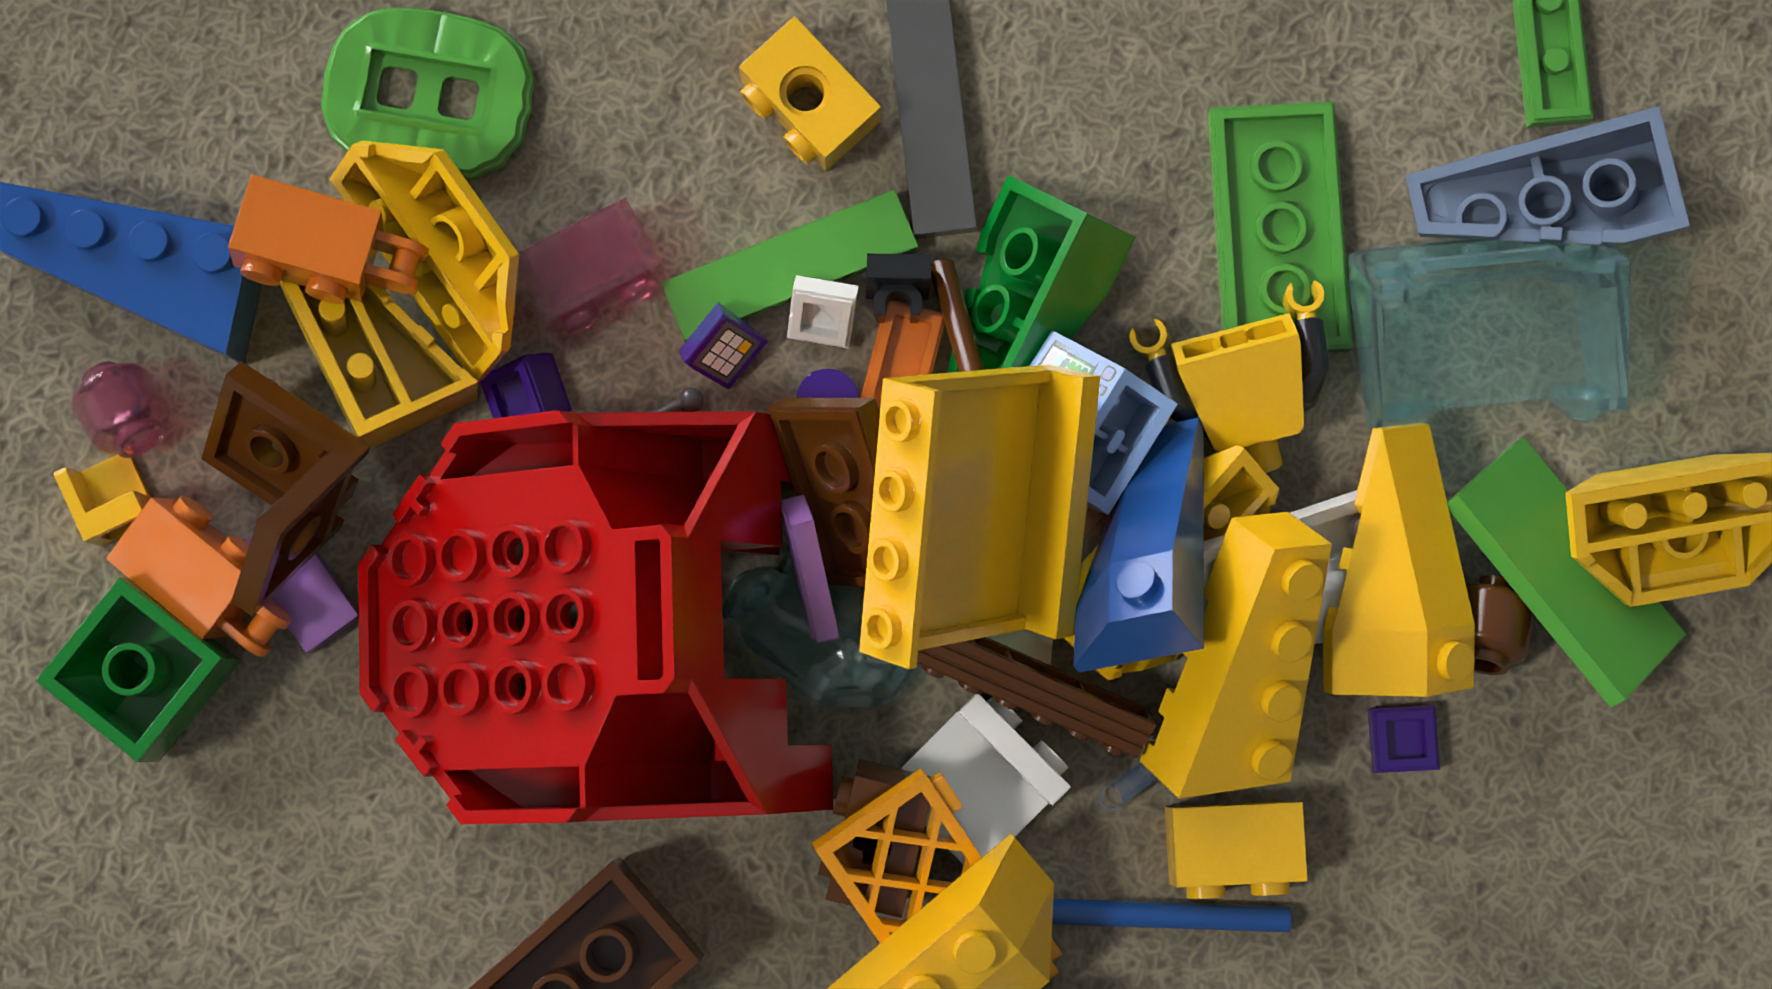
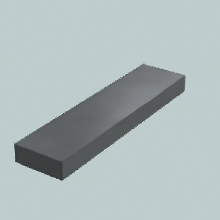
M886 0L913 235L915 239L976 232L949 0Z

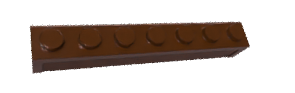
M987 637L918 650L917 663L922 665V669L931 676L942 679L946 675L958 681L963 689L970 693L980 694L983 691L994 696L995 700L1005 708L1016 710L1017 707L1031 712V716L1042 724L1050 726L1054 722L1066 727L1068 733L1079 740L1087 741L1088 738L1101 742L1107 751L1117 756H1123L1126 753L1135 758L1139 757L1143 747L1157 726L1150 708Z

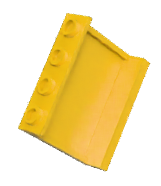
M1048 364L883 378L859 652L906 669L917 668L918 650L1024 629L1053 639L1073 636L1101 376Z

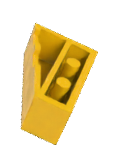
M280 280L279 286L353 435L371 446L370 449L478 399V381L435 343V339L421 325L418 326L392 300V296L384 288L367 284L362 302L345 297L344 303L334 304L308 295L305 292L306 286Z

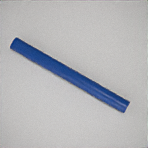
M1053 899L1052 925L1290 932L1291 909L1289 906Z

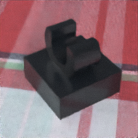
M867 253L866 299H874L873 313L877 323H885L886 305L892 300L905 301L910 308V323H918L922 314L923 300L929 299L931 254Z

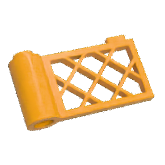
M922 768L918 769L811 843L879 943H882L891 935L889 932L893 933L921 909L925 892L939 894L952 883L928 879L935 848L962 851L965 856L962 874L982 858L953 815L963 805L940 771L931 778H928ZM922 792L931 805L926 833L893 829L898 808ZM883 819L881 827L873 826L875 823ZM941 822L952 837L938 835ZM855 837L878 839L871 871L844 867L834 852ZM890 841L922 846L916 877L883 873ZM855 882L868 884L865 897ZM880 886L912 890L905 921L878 917L875 907ZM1053 939L1051 942L1050 979L1059 974L1053 961L1063 955Z

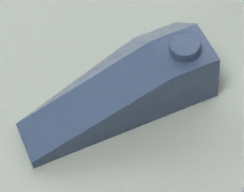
M1659 106L1405 175L1420 237L1628 246L1690 230Z

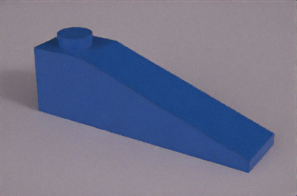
M1199 418L1164 425L1110 511L1076 606L1074 667L1078 672L1204 649L1203 425Z

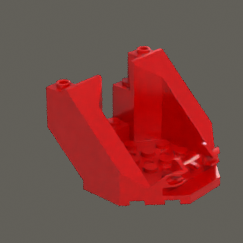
M556 410L454 423L441 442L445 452L429 475L419 474L392 515L397 522L381 545L371 544L358 563L359 694L373 712H383L399 733L395 741L423 777H434L450 798L446 806L460 824L570 823L768 815L834 810L832 744L788 746L786 679L724 678L721 552L759 556L780 555L779 547L782 546L781 490L794 489L770 414L757 411L573 413ZM522 540L524 550L519 564L515 557V549ZM576 603L578 620L574 628L569 621V611L572 605ZM523 607L525 621L522 630H520L517 626L516 617L518 611ZM471 611L473 625L469 634L465 626V620ZM522 675H524L526 681V691L523 698L519 695L517 687Z

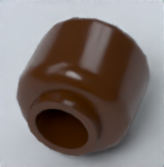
M1485 575L1480 577L1479 583L1466 585L1475 623L1474 672L1487 675H1502L1507 673L1508 667L1518 665L1525 660L1529 652L1535 615L1504 577Z

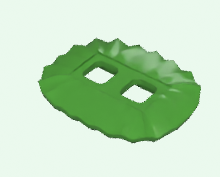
M386 8L369 12L355 19L342 31L335 41L324 73L321 109L331 139L346 153L352 144L360 141L444 149L465 179L476 180L485 173L503 168L511 154L524 142L526 125L532 112V94L536 80L526 50L511 35L498 27L446 12L414 8ZM398 69L417 74L418 80L411 107L400 109L379 104L378 97L382 76L386 70ZM457 79L474 82L479 85L475 113L470 119L464 120L440 114L439 108L443 87L448 80Z

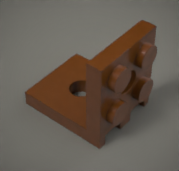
M242 361L225 375L201 459L272 505L257 519L231 603L254 616L340 530L344 519L337 515L338 510L353 496L359 480L351 475L353 468L368 455L371 446ZM272 441L279 447L281 453L272 447Z

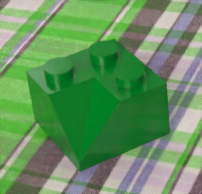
M119 577L35 681L136 762H160L241 660L214 638L201 639L133 581Z

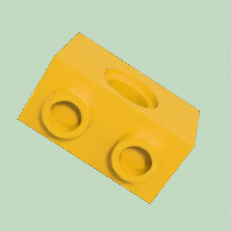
M795 16L739 66L741 82L745 86L739 93L744 101L761 119L766 120L771 114L788 131L782 139L789 149L806 165L815 160L827 172L881 122V106ZM810 87L820 92L823 100L815 109L801 111L789 103L792 93L797 89Z

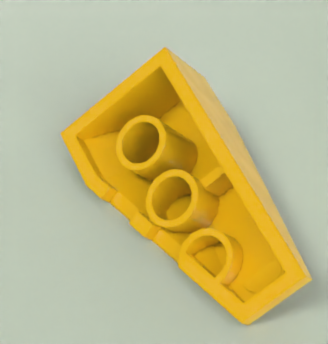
M1414 423L1373 428L1354 502L1361 516L1353 549L1343 547L1338 567L1347 571L1339 606L1338 608L1329 606L1323 628V692L1334 695L1429 697L1474 688L1475 623L1430 424Z

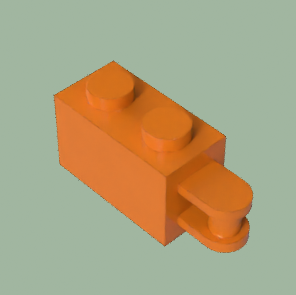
M253 174L250 176L228 244L233 265L241 268L240 274L245 278L269 286H278L280 280L306 286L305 292L308 295L334 304L344 303L345 297L362 302L367 284L398 293L416 294L419 282L414 279L419 261H426L429 253L428 247L417 241L384 232L381 210ZM378 251L393 255L389 269L374 265Z
M151 497L106 557V560L201 639L230 636L250 653L258 657H266L271 650L268 642L279 628L287 629L292 622V618L283 608L270 599L247 625L242 620L246 612L231 603L249 544L233 535H229L226 538L209 524L213 519L212 514L201 504L189 497Z

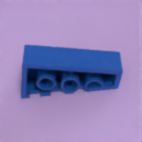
M0 182L1 253L237 363L241 361L245 363L262 284L245 278L240 274L241 268L233 265L228 250V244L234 229L233 225Z

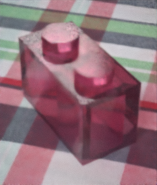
M626 197L518 252L520 273L543 317L554 333L565 328L568 334H573L588 328L601 319L600 309L619 299H622L624 304L628 305L649 296L658 288L655 281L666 275Z

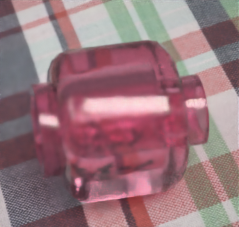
M107 361L93 366L83 375L82 383L74 392L71 404L73 412L95 448L99 452L119 455L123 458H134L143 455L158 445L164 437V429L168 424L170 409L146 369L134 363L116 364Z

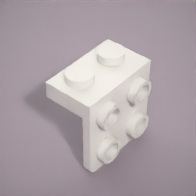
M974 694L900 769L915 772L922 768L928 776H934L939 771L963 805L953 815L981 857H983L1009 834L1012 833L1016 837L1047 804L1053 806L1071 786L1061 777L1069 767L1046 743L1040 740L1032 748L1014 730L1022 720L1013 710L1000 705L994 696L986 702L979 694ZM931 805L929 806V810H928V814H927V818H926V823H925V826H926V827H927V825H928V820H929V816H930V812H931ZM941 822L938 835L952 837ZM949 850L964 865L965 856L962 851Z

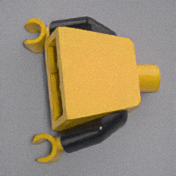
M1313 281L1311 290L1314 303L1309 306H1301L1293 298V286L1290 283L1283 295V306L1287 314L1172 343L1174 356L1166 353L1170 347L1171 337L1169 331L1160 320L1154 319L1161 335L1158 343L1152 347L1141 346L1139 336L1136 330L1132 328L1129 335L1130 343L1140 355L1149 359L1145 368L1152 387L1178 404L1170 418L1176 423L1199 418L1203 425V438H1209L1215 452H1221L1239 445L1245 448L1265 473L1278 469L1283 464L1278 439L1299 434L1304 430V413L1316 406L1330 370L1324 322L1322 319L1316 318V313L1324 300L1323 286L1319 282ZM1291 317L1297 319V321L1294 323Z

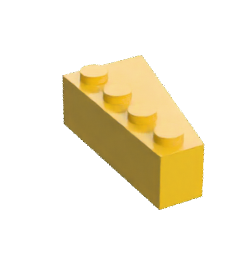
M1289 512L1232 517L1204 589V598L1209 601L1204 612V649L1183 652L1187 660L1176 689H1166L1158 710L1164 717L1157 739L1156 741H1147L1139 760L1178 799L1291 782L1332 543Z

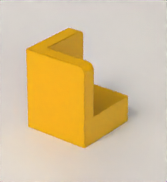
M126 452L119 453L81 472L68 467L54 472V477L81 537L87 543L105 546L120 539L151 498L132 455Z

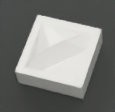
M796 275L792 290L787 338L849 349L859 286Z

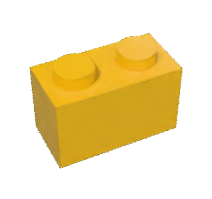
M1275 801L1165 807L1169 884L1177 888L1186 887V898L1225 897V885L1250 884L1251 895L1254 896L1290 894L1289 882L1308 881L1303 802Z

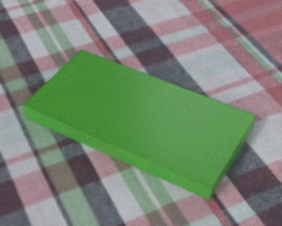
M1335 102L1210 108L1207 114L1222 330L1287 314L1283 306V295L1290 283L1293 286L1292 295L1295 302L1301 306L1312 305L1314 298L1311 285L1313 281H1317L1323 286L1324 300L1316 313V318H1320L1324 322L1328 352L1350 351L1352 349ZM1291 317L1293 322L1295 323L1297 319Z
M1523 436L1506 448L1447 502L1448 508L1599 695L1612 708L1625 701L1685 637L1686 633L1660 602L1634 607L1624 605L1571 557L1565 494L1568 490Z

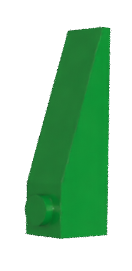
M1008 175L980 232L976 252L985 255L986 260L979 289L967 288L965 295L967 310L972 311L971 324L984 369L1030 366L1051 331H1055L1071 340L1108 295L1136 237ZM953 350L947 373L958 372Z

